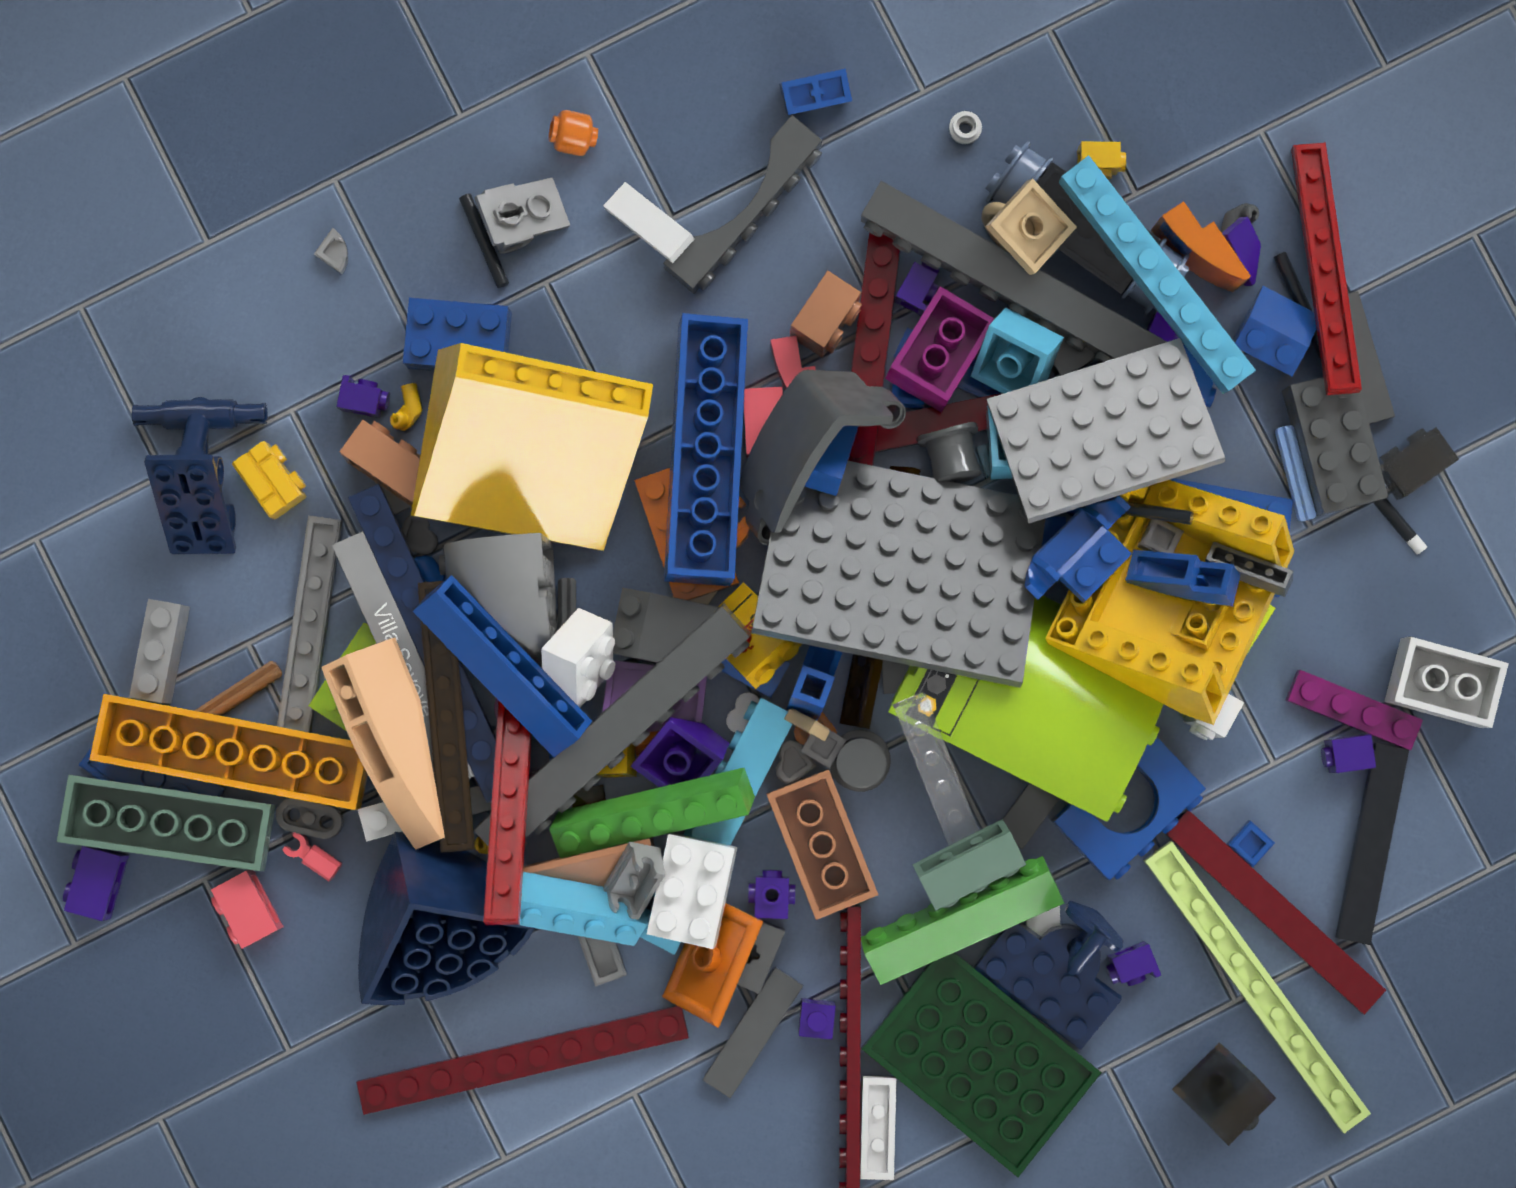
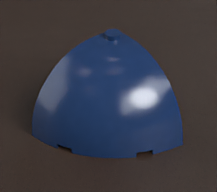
M394 833L375 875L363 920L358 964L361 1004L404 1005L407 999L425 997V1001H430L451 995L485 979L499 969L498 964L509 954L514 956L522 948L535 928L521 925H485L483 922L487 875L486 861L466 850L441 853L439 840L415 850L404 833Z

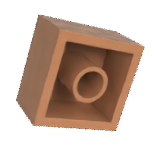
M827 271L791 324L790 336H797V342L822 358L827 351L832 354L843 338L844 331H842L844 325L847 324L851 327L861 311L862 304L859 302L861 292L830 271Z

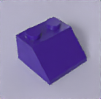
M670 717L635 759L631 767L658 787L710 776L723 761L729 742L704 723Z

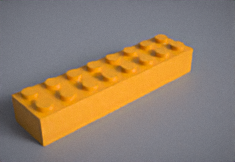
M103 694L89 759L351 810L361 808L368 776L351 740Z

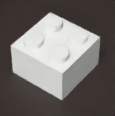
M578 608L541 649L542 669L579 708L586 701H590L594 697L600 684L604 680H608L614 672L613 648L615 639L613 638V623Z

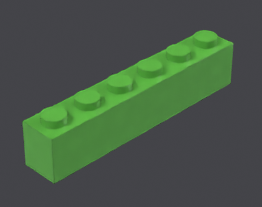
M739 768L570 808L563 813L558 811L549 830L560 858L746 816L749 815L755 796L745 768Z
M1044 857L1026 860V865L1019 868V871L1014 875L1001 877L993 881L983 891L972 892L960 898L951 907L940 908L935 911L931 903L923 910L914 914H905L896 922L885 927H876L865 936H862L861 942L864 954L880 985L1064 904L1059 888Z

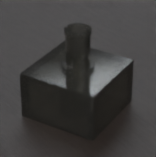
M1220 1042L1172 1089L1228 1146L1243 1131L1254 1129L1259 1122V1115L1276 1099L1261 1080Z

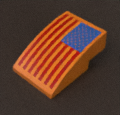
M1184 201L1163 214L1151 229L1161 241L1165 237L1167 239L1166 245L1182 257L1186 254L1190 255L1185 263L1190 268L1189 270L1217 287L1234 292L1251 277L1215 222L1213 221L1202 228Z

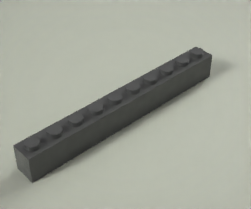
M880 181L861 214V222L865 224L863 228L877 237H881L884 234L894 240L892 244L905 253H910L912 250L923 256L921 261L936 270L942 267L951 272L950 277L954 281L964 286H967L968 283L980 289L978 293L992 302H996L999 299L1009 305L1008 309L1024 317L1026 315L1038 321L1037 324L1067 337L1065 342L1074 349L1083 351L1086 348L1096 354L1094 359L1099 363L1167 342L1041 270L1029 275L1009 252L883 181Z
M725 603L593 720L579 740L557 756L552 757L529 778L525 838L533 831L536 835H539L551 824L552 821L548 818L557 809L561 813L566 811L576 801L573 795L583 787L585 791H588L601 779L597 773L606 765L610 769L615 767L626 756L622 752L631 743L635 747L642 743L650 735L647 729L655 721L660 725L664 723L675 712L672 708L674 704L680 699L686 703L700 690L697 684L707 676L709 680L713 679L725 668L721 663L730 654L736 658L750 645L747 639L750 637L751 632ZM491 813L474 829L488 846Z

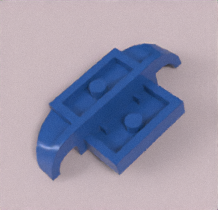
M1118 495L1102 502L1090 504L1077 511L1032 556L1026 573L1025 588L1039 600L1055 582L1060 580L1082 603L1085 602L1132 555L1108 530L1131 506Z

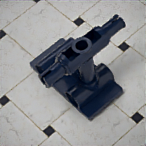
M196 397L191 400H166L162 402V405H133L131 415L134 426L162 425L167 430H184L181 446L176 450L175 455H147L144 461L171 554L235 553V508L233 504H225L222 492L224 481L223 460L220 456L213 457L208 454L209 429H234L238 424H267L268 409L266 408V403L237 404L233 399L209 400L204 397Z

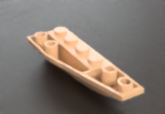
M391 638L347 654L322 666V671L358 757L381 799L416 850L445 838L421 700L396 638Z

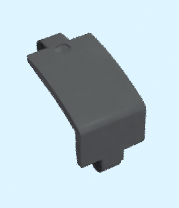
M804 370L793 379L762 427L740 478L739 489L749 500L746 523L759 542L768 546L770 532L780 533L811 473L843 426L881 425L884 428L892 429L904 421L906 416L905 406L890 390L883 387L867 386L856 373L848 371Z

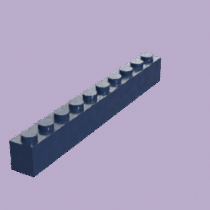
M377 484L348 497L424 664L421 620L412 611L419 605L418 583H423L425 580L382 486ZM459 660L467 759L482 794L488 803L492 801L496 736L466 670Z

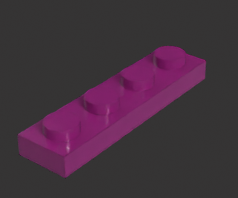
M1297 670L1285 700L1409 751L1412 750L1423 722L1420 718L1302 670Z

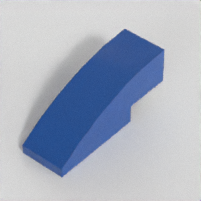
M1133 550L1125 580L1127 583L1170 596L1210 604L1233 606L1240 574L1234 564L1200 561L1197 555Z

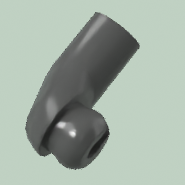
M1244 203L1227 211L1223 218L1221 233L1240 217H1248L1251 223L1255 222L1259 217V209L1253 204Z

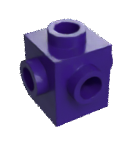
M763 870L762 876H756L755 883H749L748 903H755L756 918L788 919V905H795L796 885L789 884V877L782 876V870ZM775 889L778 891V895L774 899H769L766 896V891Z

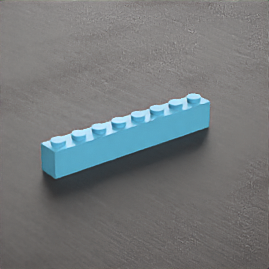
M1088 155L1062 175L1059 180L1061 187L1172 330L1181 338L1183 344L1221 393L1224 394L1230 391L1256 371L1091 157Z
M760 698L758 703L751 701L743 717L749 722L743 733L738 730L736 731L728 746L729 749L733 750V753L728 762L723 760L719 764L715 774L745 768L754 796H756L792 726V723L784 719L788 711L763 698ZM745 816L686 829L683 835L731 845ZM646 908L647 926L640 937L675 955L681 942L647 935L651 910Z

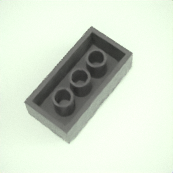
M1324 377L1293 384L1282 390L1290 424L1295 429L1316 517L1388 498L1361 391L1360 393L1326 395Z

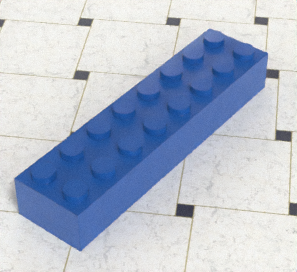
M682 313L678 324L664 582L730 586L735 579L748 319Z

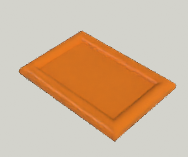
M725 903L716 947L710 949L684 943L662 998L719 1028L763 921Z

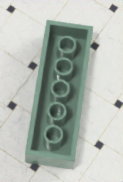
M68 775L57 842L254 871H265L276 805Z

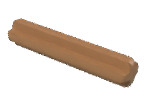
M269 661L194 711L222 716L280 678L282 671L276 662Z

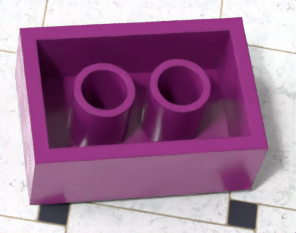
M940 286L892 363L885 379L942 413L979 352L988 327L994 318Z

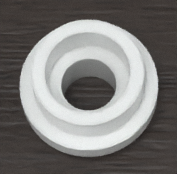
M969 111L957 113L949 124L951 137L960 144L975 142L982 131L979 117ZM961 124H968L971 127V131L967 134L962 133L959 126Z

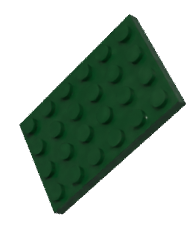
M955 952L927 965L861 1047L866 1054L1016 1177L1021 1175L1102 1073Z

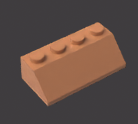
M653 837L634 841V843L655 847ZM628 843L523 866V872L603 887Z

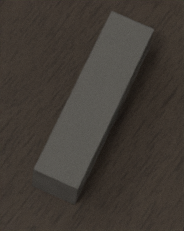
M1213 542L1205 559L1206 562L1234 564L1240 574L1239 581L1283 597L1286 596L1293 581V570Z

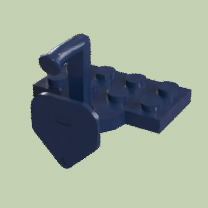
M1069 901L1066 904L1065 912L1078 926L1062 924L1050 928L1040 936L1024 923H1019L999 934L976 963L974 969L1007 996L1081 1050L1121 1001L1122 996L1096 976L1100 970V948L1105 945L1119 952L1123 948V939L1097 910ZM1070 940H1072L1071 946H1070V949H1069L1068 943H1069Z

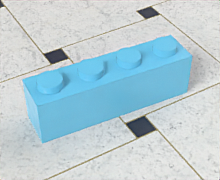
M523 872L521 926L635 946L647 926V918L644 910L639 920L631 919L627 913V906L622 902H618L620 904L619 909L614 913L609 906L607 892H604L602 886Z

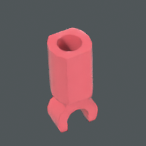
M293 833L292 836L300 842L299 849L295 851L288 846H284L283 852L289 857H300L303 859L302 864L330 882L341 868L342 863L317 845L310 846L306 835Z

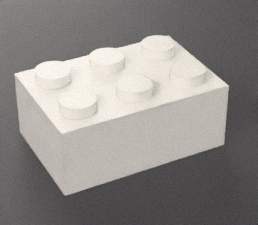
M1414 637L1401 638L1384 702L1478 728H1492L1509 663Z
M676 833L668 834L663 856L665 876L655 893L647 935L714 949L718 940L737 847Z

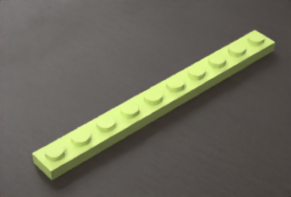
M1169 841L1143 861L1340 1131L1345 1134L1369 1116L1371 1113L1173 842Z

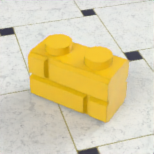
M262 441L250 449L249 452L233 461L232 465L267 515L275 520L289 511L290 508L306 499L307 496L302 491L306 484L295 470L290 473L283 463L287 458L277 444L271 447L269 443Z

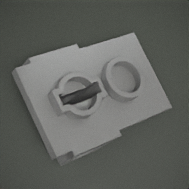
M553 177L518 186L512 183L487 189L475 197L492 246H497L499 253H509L529 244L534 239V236L565 229L570 226Z

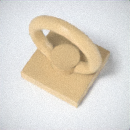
M1033 178L1027 180L1006 204L992 202L987 204L982 210V222L989 236L1000 248L1009 252L1029 275L1035 274L1077 228Z

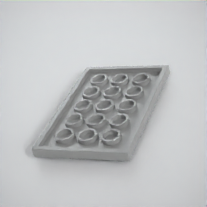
M1181 338L987 399V405L1028 524L1225 462L1224 452Z

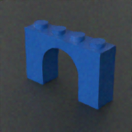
M809 646L787 705V711L793 708L816 721L818 720L835 679L834 675L842 655L841 651Z
M1156 737L1151 746L1147 744L1136 767L1149 782L1154 800L1148 819L1140 827L1129 832L1111 831L1094 815L1070 803L1050 820L1091 865L1109 881L1113 877L1116 880L1121 878L1131 868L1128 862L1137 854L1140 857L1144 856L1155 845L1152 840L1161 831L1166 834L1172 830L1179 822L1176 817L1185 808L1191 811L1203 799L1200 794L1206 788L1158 737Z

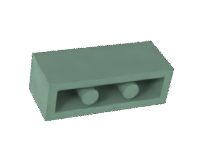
M1003 819L912 865L936 911L940 908L953 906L960 898L972 892L983 891L990 883L1001 877L1014 875L1026 863L1010 830Z

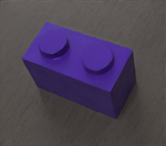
M82 846L81 850H77L72 862V869L75 870L72 882H68L63 893V901L66 902L64 911L99 921L111 919L129 854Z

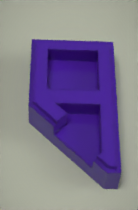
M1240 217L1222 234L1251 275L1243 285L1253 286L1256 282L1261 243L1249 218Z

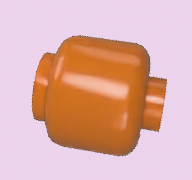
M563 110L558 116L552 117L548 140L553 142L556 151L583 156L587 153L589 146H596L598 128L593 127V120L590 115Z

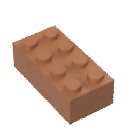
M829 769L766 793L816 920L878 896Z

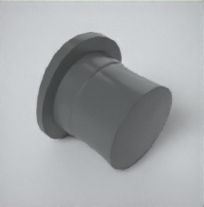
M963 423L916 437L917 444L927 448L933 478L936 481H950L960 484L982 474L974 452L972 439L978 432L977 423Z
M863 729L849 731L841 735L842 738L846 739V742L830 767L832 776L841 786L856 792H865L878 787L885 780L891 764L890 752L884 740L877 734Z

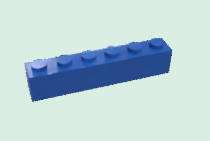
M452 575L432 590L412 611L553 757L579 740L592 722L578 705Z

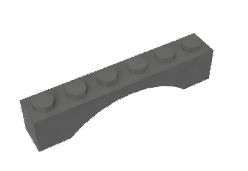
M791 115L771 138L767 172L759 191L749 205L733 220L720 228L703 235L693 236L694 241L674 263L668 259L664 261V269L693 294L699 288L704 291L715 279L716 276L713 272L720 264L726 266L736 255L737 251L734 248L742 239L747 242L758 229L757 221L763 215L769 217L780 203L777 198L783 191L786 190L789 193L801 179L798 174L805 166L811 168L822 155V152L819 151L822 140Z

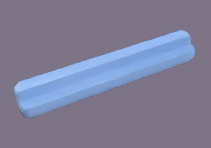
M1292 425L1275 429V435L1297 520L1303 522L1314 519L1316 511L1295 429Z

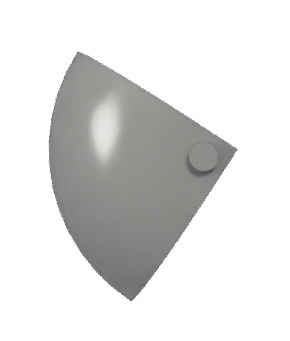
M527 533L473 538L443 545L444 555H439L440 575H446V579L452 575L542 668L541 649L557 632L553 543L542 533Z

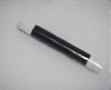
M1387 498L1373 502L1417 555L1427 548L1426 544Z

